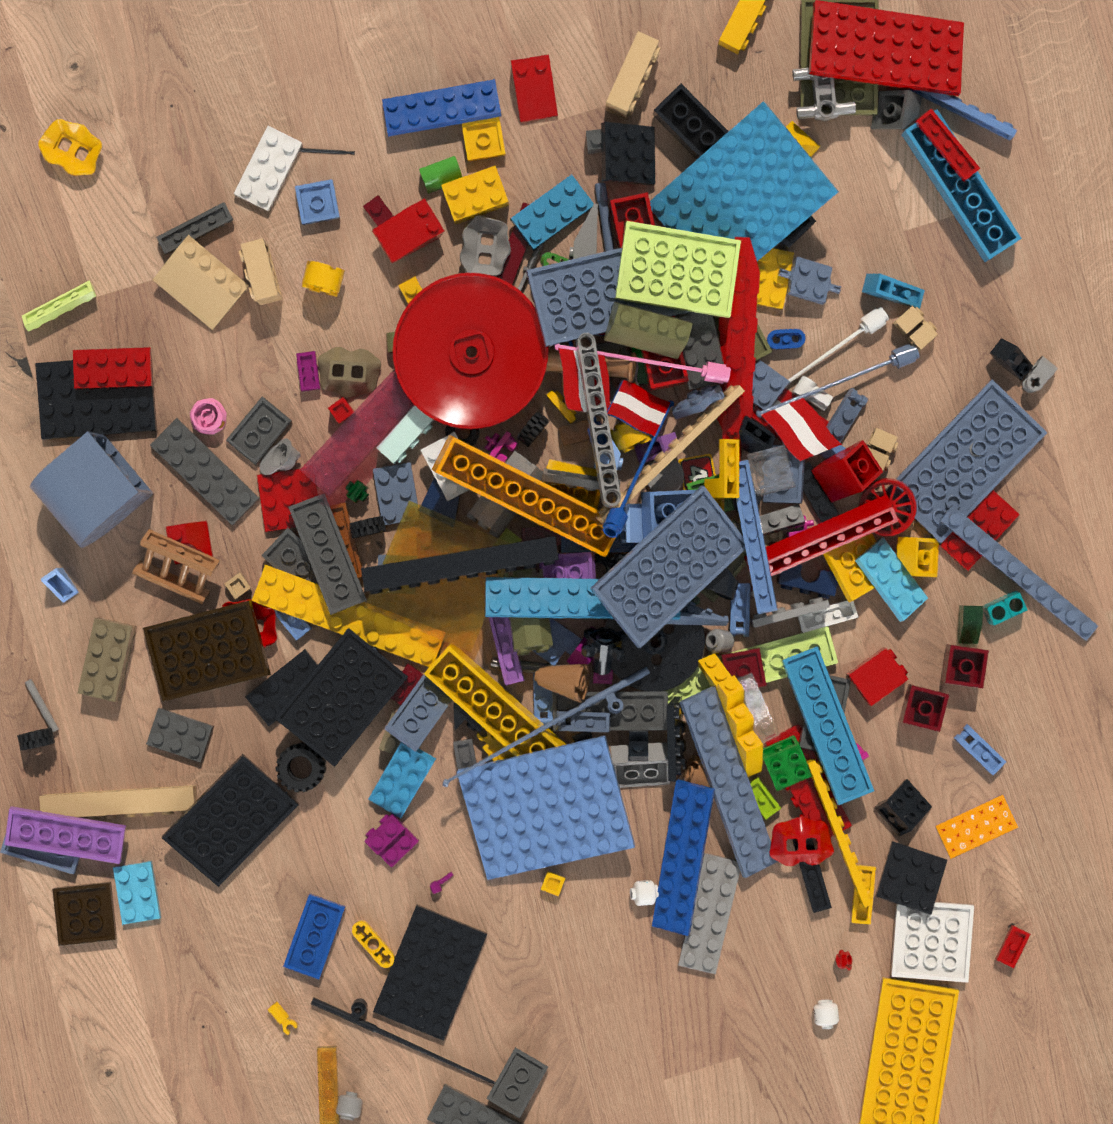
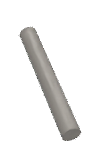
M32 679L26 681L25 685L49 728H52L53 732L59 730Z

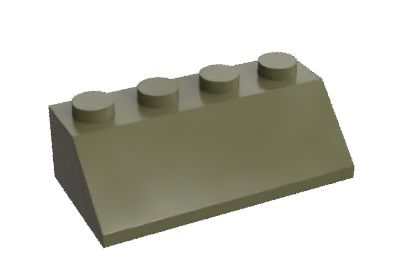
M614 302L604 340L678 359L688 343L693 323Z

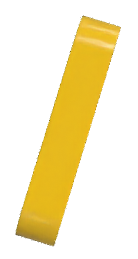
M357 921L352 927L354 937L381 967L388 968L392 966L395 959L393 951L366 921ZM358 925L360 927H362L363 925L365 926L364 932L367 935L369 934V932L372 934L369 937H367L366 941L363 940V938H365V935L362 932H360L359 934L357 933ZM370 939H376L379 942L377 949H371L368 946ZM381 947H384L382 953L385 956L388 954L391 956L389 963L387 961L382 962L383 956L380 953L378 956L375 954L380 951Z

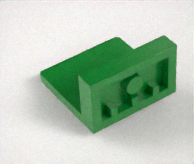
M794 735L763 748V761L777 791L812 776L800 744Z

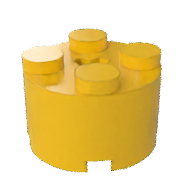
M307 261L302 287L313 292H324L327 295L337 297L345 270L338 267L333 269L328 264L316 261Z
M624 422L615 425L616 430L614 431L610 428L614 444L619 451L622 450L624 453L634 449L633 445L638 442L644 444L651 440L649 435L633 429Z

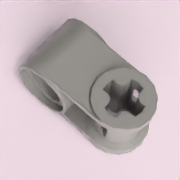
M1041 356L1022 381L1023 389L1028 393L1040 390L1058 368L1044 356ZM1031 380H1034V381H1035V382H1034V385H1035L1034 387L1031 386V384H1032Z

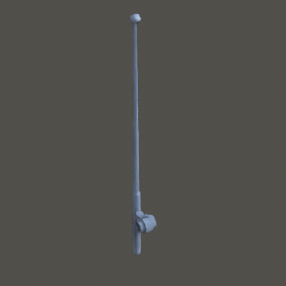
M645 667L464 771L449 779H444L442 785L448 787L449 782L603 699H606L608 702L607 707L611 713L617 714L621 712L623 702L616 698L614 693L650 674L648 668ZM617 703L618 709H614L612 704Z

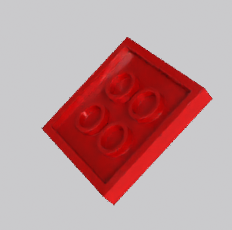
M315 467L274 472L270 475H257L265 532L296 528L289 507L319 495Z

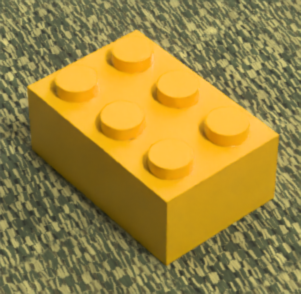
M496 165L441 185L455 225L468 221L477 215H484L509 206V201Z

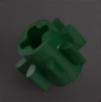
M356 480L355 483L350 481L345 487L348 490L346 496L355 503H358L359 500L364 502L369 496L366 492L368 487L359 480Z

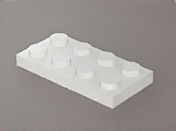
M267 126L234 195L269 212L303 143Z

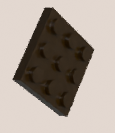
M111 882L56 887L52 889L58 946L117 939Z

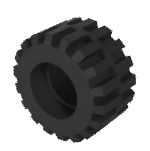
M304 742L295 743L286 748L276 762L277 778L282 781L281 784L283 786L285 785L288 790H294V792H307L315 788L326 772V760L308 745L304 744ZM298 756L307 758L312 765L311 774L303 779L296 777L290 768L291 761Z

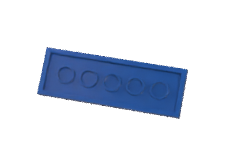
M495 79L382 99L388 137L502 116Z

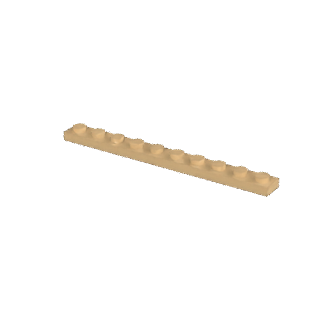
M740 385L729 386L723 392L724 398L722 400L711 403L709 405L710 409L706 413L702 412L697 416L695 424L687 426L682 431L683 435L679 439L675 438L668 444L669 448L665 452H660L654 458L655 462L651 466L647 465L641 470V475L638 477L627 503L744 392ZM632 480L627 483L626 486L628 488L626 490H624L623 492L620 491L621 500L615 507L612 508H620L625 498V495L632 483ZM614 496V497L612 498V499H613V502H612V503H615V501H616V497ZM603 506L599 510V515L596 518L601 524H604L611 508Z

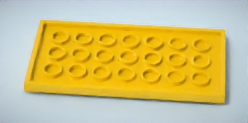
M882 977L859 1124H938L958 1002V989Z

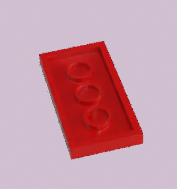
M150 347L73 350L74 389L153 386Z
M992 490L967 518L996 541L1020 514ZM953 531L939 544L966 571H969L982 556Z

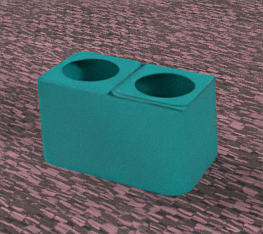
M1013 591L985 604L982 611L987 622L995 626L1028 611L1020 592ZM1014 598L1020 599L1023 605L1022 609L1018 612L1012 611L1009 607L1010 601ZM997 606H1001L1005 610V616L1001 620H996L992 616V610Z

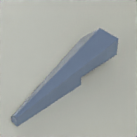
M690 601L680 610V620H670L667 624L726 626L729 620L726 615L722 617L712 613L711 609H702L697 607L696 603Z

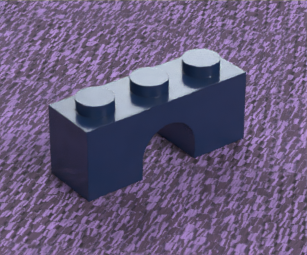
M802 565L794 566L778 575L777 584H781L780 588L792 591V587L800 589V593L808 595L812 591L818 593V597L829 599L830 596H835L838 585L833 572L819 570L817 578L813 582L804 581L801 576Z

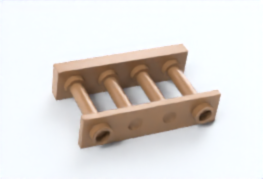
M149 529L140 542V546L147 548L144 561H139L132 574L203 604L210 594V590L204 588L207 575L212 576L220 560ZM154 552L165 556L161 569L151 565ZM172 560L182 564L179 577L169 573ZM189 568L200 572L197 584L186 580Z

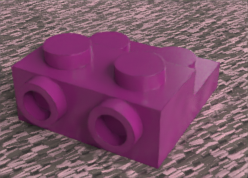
M386 814L379 821L381 825L376 830L371 828L365 834L367 838L364 842L392 868L419 842V839L396 815L391 814L388 816Z

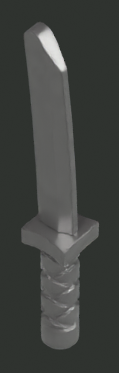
M543 245L534 250L527 267L524 266L523 272L525 274L518 286L520 291L527 279L526 271L534 269L537 259L544 248Z

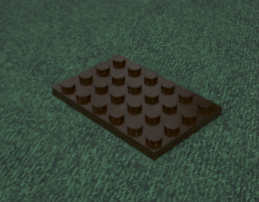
M251 600L143 628L162 702L271 675Z

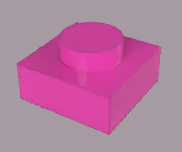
M612 669L606 675H600L593 671V683L612 684Z

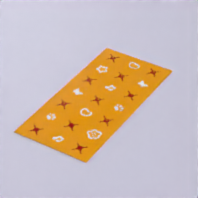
M1003 795L936 826L950 859L1018 828Z

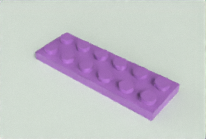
M11 806L9 808L4 845L120 864L126 825Z

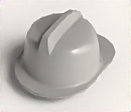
M285 438L265 453L260 462V471L264 475H270L277 470H290L301 457V454L292 446L291 441Z

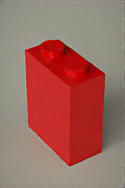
M883 647L847 673L849 679L870 706H873L909 680L906 676L908 674L907 670L902 664L898 665L895 661L897 656L891 649L887 650V648Z

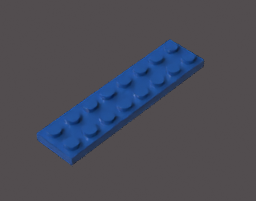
M679 779L676 781L657 891L659 896L656 898L652 921L653 927L686 936L690 935L715 792L714 788Z

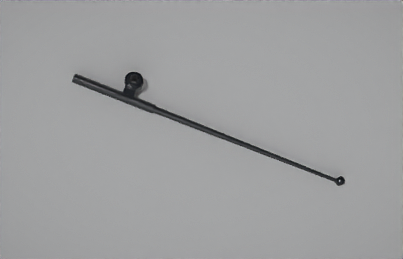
M315 997L311 1001V1005L495 1084V1081L361 1019L360 1016L365 1014L368 1007L367 1002L362 998L356 999L353 1002L351 1014Z

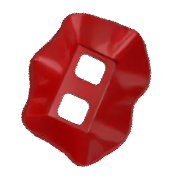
M246 599V600H242V601H239V602H225V603L222 605V607L229 606V605L236 604V603H240V602H244V601H248V600H251V601H252V599ZM252 601L256 619L264 621L263 631L260 632L263 646L266 648L277 641L275 610Z
M797 817L789 821L777 823L773 827L770 856L785 866H795L800 862L818 865L834 853L829 828L824 821H813L808 818ZM807 838L817 839L818 848L816 850L806 849ZM788 839H797L798 850L788 851L786 841Z

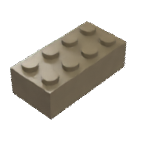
M104 618L94 619L78 694L113 702L120 701L137 626Z

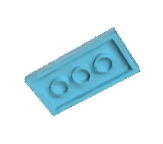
M884 537L877 540L855 560L900 622L908 618L928 599Z

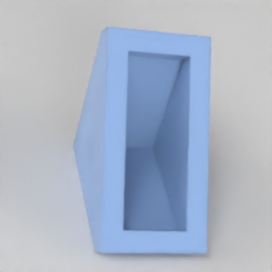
M55 568L41 578V581L63 603L79 593L63 568Z

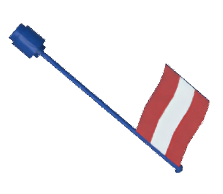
M626 380L621 382L607 410V414L653 438L620 508H611L604 521L603 532L612 538L621 534L628 515L623 509L671 407L674 406V401L660 399Z

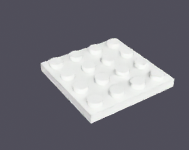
M935 902L932 915H928L896 904L891 976L968 982L974 905Z

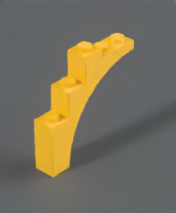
M715 653L698 660V666L710 686L716 687L747 776L750 777L761 772L763 743L753 731L754 716L744 704V688L735 676L729 674Z

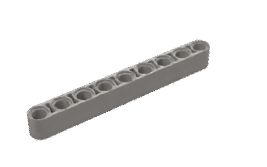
M583 333L576 341V350L602 504L612 508L620 502L621 493L595 338L590 333ZM581 339H588L590 347H583L580 343ZM591 358L594 365L587 367L584 364V359ZM587 378H595L597 385H588ZM591 397H598L600 404L598 406L592 405L590 402ZM594 416L602 417L603 424L596 425L593 421ZM603 435L606 438V444H599L597 436ZM602 454L609 457V464L601 463L600 456ZM604 474L612 476L613 481L611 484L604 482ZM608 493L615 495V503L607 501L606 496Z

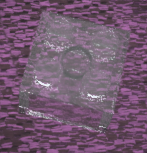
M785 445L747 454L754 488L758 496L796 487L789 454Z

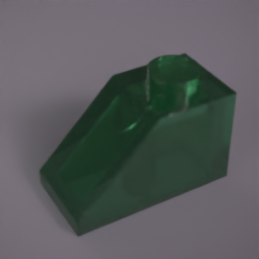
M959 605L958 643L978 644L982 629L983 606Z

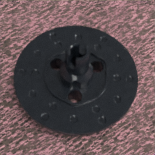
M607 619L605 627H610L616 632H624L615 619ZM672 624L674 630L670 634H666L662 627L654 635L658 636L657 640L660 641L656 647L651 646L649 640L641 648H637L627 635V641L622 643L621 647L626 653L625 659L621 661L613 659L612 670L623 680L647 667L650 674L629 686L643 691H665L674 688L686 681L698 667V660L702 659L705 647L703 626ZM655 654H659L662 658L661 663L658 665H654L651 662V658Z

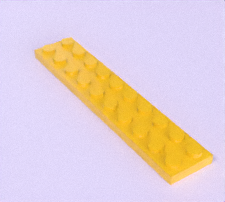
M265 565L252 601L342 635L349 628L369 645L430 667L436 660L446 634L442 630L367 602L330 615L319 584L269 565Z

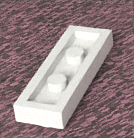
M844 601L830 605V608L797 617L801 631L805 633L858 618L854 601L849 603Z

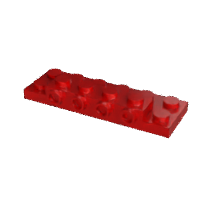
M796 724L765 740V743L769 746L793 735L799 743L801 727L799 724ZM801 748L806 761L814 759L816 763L819 762L812 750ZM823 771V773H821V777L823 781L826 780L829 785L827 777ZM812 777L786 787V791L790 790L793 795L790 799L794 807H799L802 812L799 816L813 821H824L828 825L830 837L834 836ZM829 785V788H830V791H828L829 797H830V799L833 798L834 801H835V803H836V800H835V798H834L833 792H832L831 787H830V785ZM837 805L835 812L837 817L840 816L844 823L842 830H845L852 825L842 805Z

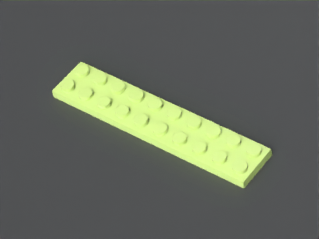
M828 626L734 651L739 652L760 648L766 683L787 677L781 660L817 646L825 666L838 663ZM721 655L717 656L722 663ZM699 666L682 684L665 690L668 691V704L674 696L682 697V700L711 687Z

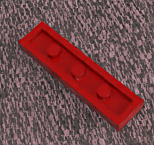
M932 109L915 121L964 182L980 169Z

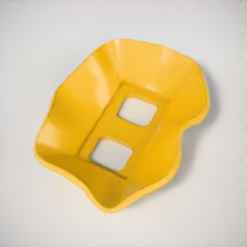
M56 119L40 138L38 147L48 163L61 165L68 174L78 176L90 175L95 172L96 161L102 148V142L93 136L83 124ZM63 138H67L72 142L67 152L58 148ZM79 147L88 150V155L84 161L75 157Z

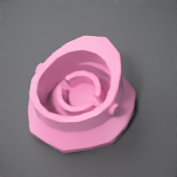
M213 398L197 401L190 412L193 428L199 433L216 434L225 427L227 413L219 401Z

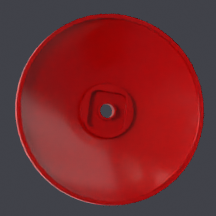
M482 273L450 275L422 289L403 311L393 340L395 372L407 397L420 411L442 424L461 429L491 427L518 414L528 405L539 390L548 364L549 349L545 347L535 306L525 294L512 284L500 278ZM469 347L477 349V355L473 358L467 356L466 351Z

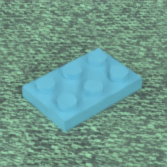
M152 861L114 867L113 872L122 925L160 919L161 911Z

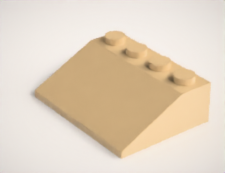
M189 235L153 278L154 282L212 330L249 287L248 284Z

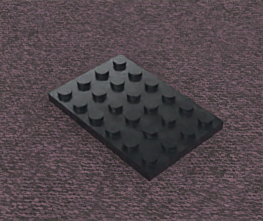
M73 360L35 363L42 440L82 437L87 431L102 435L157 431L153 371V386L74 389Z
M348 628L274 719L335 767L408 676Z
M242 754L162 835V839L219 887L296 809L299 803L249 758Z
M417 904L373 1012L444 1041L487 933Z

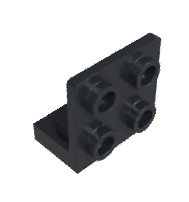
M908 779L904 780L888 799L874 807L898 836L912 831L932 808L929 802Z

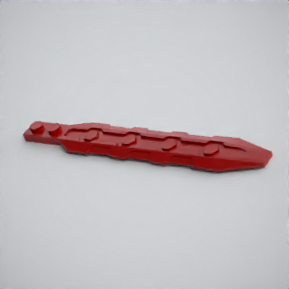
M735 237V240H741L731 316L729 318L719 317L722 356L726 367L731 369L728 383L723 382V384L719 383L723 390L722 392L731 385H740L744 392L717 417V420L723 430L722 439L739 440V462L742 457L739 429L744 416L747 415L749 418L753 416V372L755 371L756 358L754 357L755 333H757L758 319L756 318L757 294H759L760 269L750 237Z

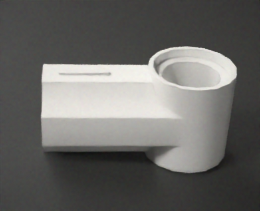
M802 376L792 392L800 396L819 387L811 379ZM820 391L804 399L825 411L833 397L825 391Z

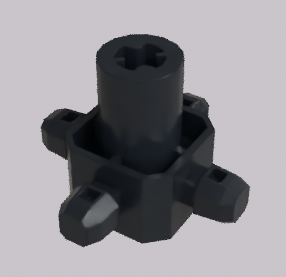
M601 627L596 630L588 628L584 630V637L588 641L587 645L582 648V655L593 657L592 670L600 675L609 674L612 669L613 659L618 661L625 659L626 653L621 647L622 643L627 641V634L616 632L610 627Z

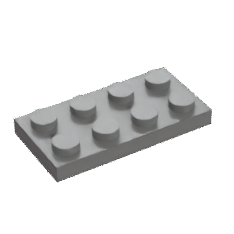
M817 597L810 599L809 604L804 605V602L791 604V608L785 610V607H780L777 611H772V614L757 613L753 615V619H750L751 627L756 628L830 608L828 600Z

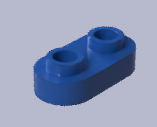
M780 329L771 331L766 340L770 348L774 350L797 349L805 343L806 337L800 329ZM792 336H797L798 342H793ZM773 337H778L779 343H774Z

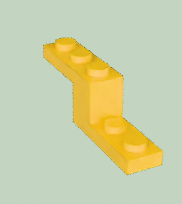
M719 439V478L704 479V487L723 511L724 499L739 498V440Z

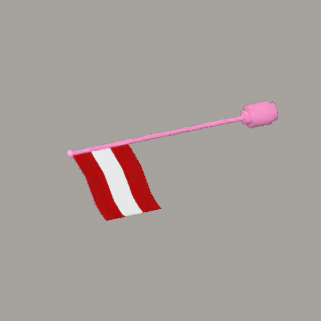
M557 343L555 344V349L559 350L563 368V393L566 406L570 410L587 412L576 347L559 345ZM597 351L607 410L610 406V390L605 356L701 372L704 381L728 383L731 369L726 367L725 364L707 362L701 369ZM591 358L584 359V364L587 367L594 365ZM587 378L588 385H597L595 378ZM593 396L590 398L592 405L598 406L600 404L598 397Z

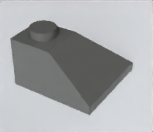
M910 90L878 91V114L873 115L871 129H905L919 116L922 96Z

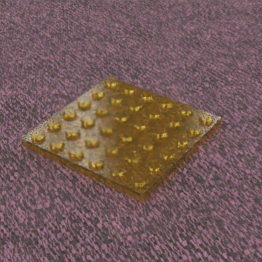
M409 501L383 564L510 543ZM505 569L497 570L498 574L486 575V572H481L475 578L467 579L466 575L459 576V580L447 582V578L440 579V583L428 585V582H421L420 587L414 588L403 585L401 590L389 591V588H385L382 593L369 594L364 607L471 652L486 618L485 578L503 577Z

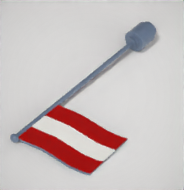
M915 344L904 345L892 350L889 356L890 360L765 410H757L756 416L762 417L775 430L787 450L798 461L805 460L842 445L830 433L818 413L806 402L805 397L890 363L898 369L914 363L920 357L919 351Z

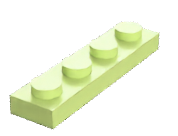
M89 280L22 315L27 331L39 328L42 324L56 319L59 315L92 300V298L96 297L92 283Z

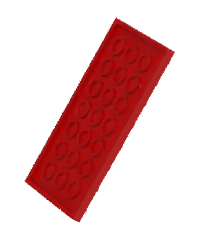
M815 0L812 15L809 74L959 96L961 94L964 22Z

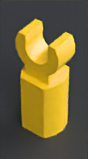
M277 1001L267 1009L279 1025L282 1024L285 1034H290L287 1025L291 1024L295 1029L298 1027L297 1022L289 1019L288 1013Z

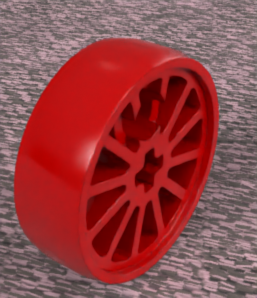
M893 478L878 479L862 492L858 507L865 504V502L872 501L867 499L870 492L877 498L880 497L874 491L875 488L882 486L883 494L886 495L885 485H893L889 497L895 513L897 512L909 517L905 522H902L897 516L901 526L893 528L891 524L889 530L880 529L873 533L880 536H895L907 530L913 523L917 512L916 498L912 490L902 481ZM896 487L901 488L903 492L893 500ZM905 494L908 495L909 502L896 504ZM911 505L909 513L897 509V507Z

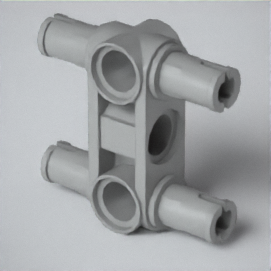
M809 68L792 70L793 81L810 79L813 87L814 104L809 107L796 108L797 119L814 118L816 120L828 121L837 118L839 115L856 113L855 102L839 104L836 102L834 78L810 75ZM828 107L831 113L825 115L822 113L821 108Z

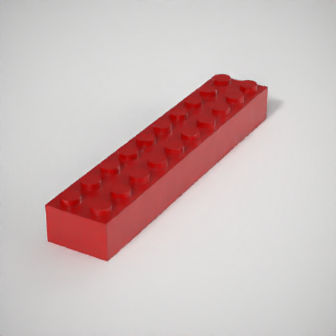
M648 192L610 200L609 207L618 248H622L626 221L655 226ZM641 350L643 359L686 366L683 351L678 359ZM644 363L649 391L687 384L689 381L687 370Z

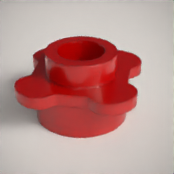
M840 950L839 954L836 955L837 966L840 969H852V956L848 951Z

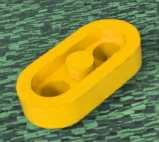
M551 390L546 394L548 399L570 424L576 420L575 415L577 413L575 410H570L562 402L564 398L558 391L553 392Z

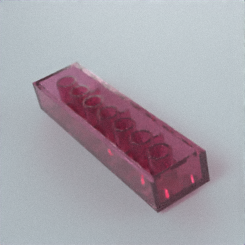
M395 369L300 469L329 498L414 407V404L403 391Z

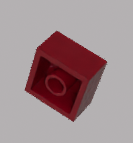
M946 644L941 682L983 689L989 650Z
M908 684L899 721L940 732L949 694Z

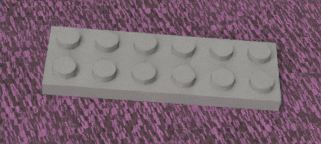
M704 853L691 932L689 936H684L678 966L716 974L740 873L737 860Z

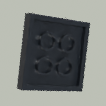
M614 122L601 123L602 181L641 185L655 184V127Z
M892 841L875 897L932 915L947 859Z

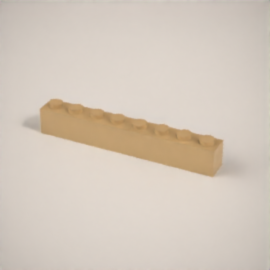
M196 785L43 794L39 796L40 811L72 817H85V819L90 820L97 819V816L111 819L123 814L124 818L135 817L137 813H142L143 816H154V812H162V815H172L173 811H181V814H184L197 800Z

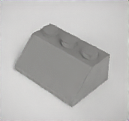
M667 742L649 743L648 761H629V745L611 746V758L620 788L670 785L668 778Z

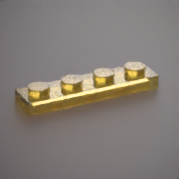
M337 1046L317 1047L320 1124H339L340 1118L336 1113L339 1097Z

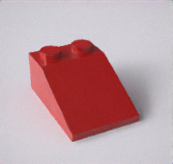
M549 54L511 60L520 122L557 117L558 111Z
M424 198L374 228L372 232L391 263H394L438 240L445 230Z

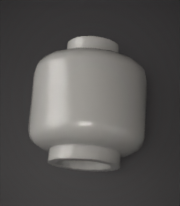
M713 629L706 637V647L711 653L724 655L729 653L734 646L733 635L727 630Z
M346 1091V1095L338 1097L336 1113L340 1115L339 1118L354 1121L355 1118L360 1117L363 1100L357 1097L358 1093Z

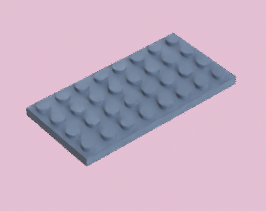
M622 248L526 271L545 347L577 340L583 333H590L593 336L606 333L614 302L670 317L689 313L690 311L615 299Z
M990 380L896 478L905 483L912 490L916 498L917 512L915 520L939 543H942L952 532L939 521L948 508L953 505L967 517L1047 434L993 380ZM971 444H972V452H973L975 455H982V456H980V457H975V456H973V455L970 453V446H971ZM889 485L885 489L889 495H891L893 485ZM896 487L893 499L903 492L901 488ZM907 494L898 500L899 503L910 501ZM911 505L903 506L908 512L911 511Z
M700 486L590 589L636 647L641 648L745 550L744 538L704 486Z

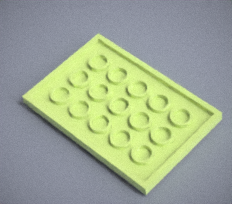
M626 221L615 299L729 318L731 316L741 240Z

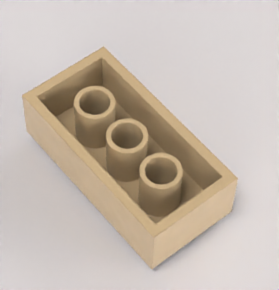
M639 31L637 32L606 101V111L624 119H627L628 114L632 116L637 102L635 99L636 97L640 98L645 83L643 81H648L652 72L653 65L651 63H656L660 54L659 40Z

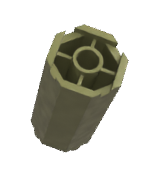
M531 568L513 571L512 576H509V572L504 573L503 577L544 578L543 569H539L536 572V569ZM509 617L513 652H517L518 656L527 655L536 650V653L548 652L550 647L553 646L549 618Z

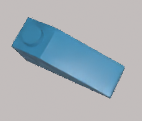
M866 274L862 292L880 299L920 309L925 290L883 274Z

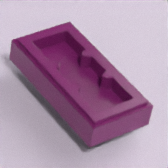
M316 351L296 353L301 392L320 390Z

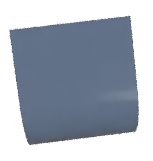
M88 431L49 463L30 484L32 491L80 548L86 547L104 536L154 494L105 435Z

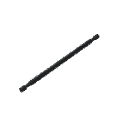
M300 148L299 152L355 155V151L308 148Z

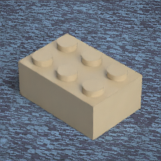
M262 238L240 244L242 249L239 250L240 258L247 267L244 269L245 277L252 286L249 288L251 298L260 305L282 300L268 243Z

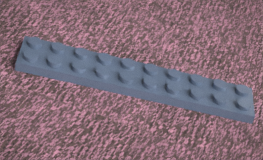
M712 686L680 701V705L710 788L715 789L714 799L742 877L747 878L778 861L770 856L771 841L716 687Z

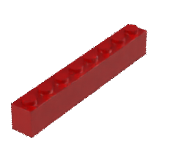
M887 494L767 546L766 551L771 576L898 522L899 520ZM746 555V556H744V558H745V561H746V564H747V567H748V570H749L748 559H747V555Z

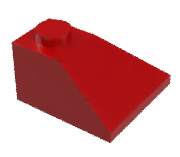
M207 521L166 526L168 538L213 557Z

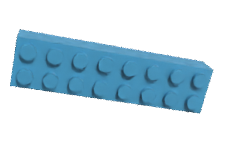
M936 109L934 111L936 115L941 119V121L953 134V132L949 128L948 124L946 123L938 109ZM916 123L901 134L984 263L1022 239L978 171L964 182Z

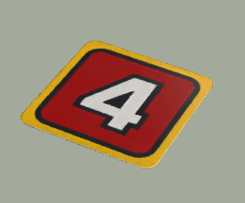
M711 454L682 458L678 461L684 473L683 490H688L687 483L716 475Z

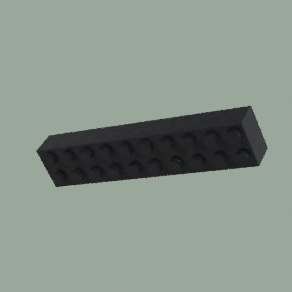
M682 83L653 110V116L696 160L729 132ZM810 216L779 244L787 251L815 224L816 220Z
M553 536L361 568L364 590L365 592L370 591V595L382 593L385 588H389V591L401 590L403 585L414 588L420 587L421 582H428V585L440 583V579L447 578V582L459 580V576L466 575L468 579L478 577V573L486 572V575L498 574L497 570L499 569L511 572L517 571L518 566H524L525 569L535 568L536 563L543 562L544 566L553 565L555 560H559L556 539Z

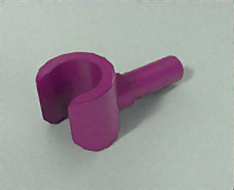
M450 872L442 879L433 881L430 884L432 893L435 894L442 891L440 884L454 876L453 873Z

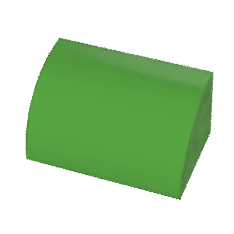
M455 156L419 169L428 194L442 189V184L463 177Z

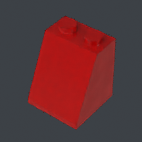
M861 440L820 462L812 470V473L832 503L864 491L883 473V470L864 440Z

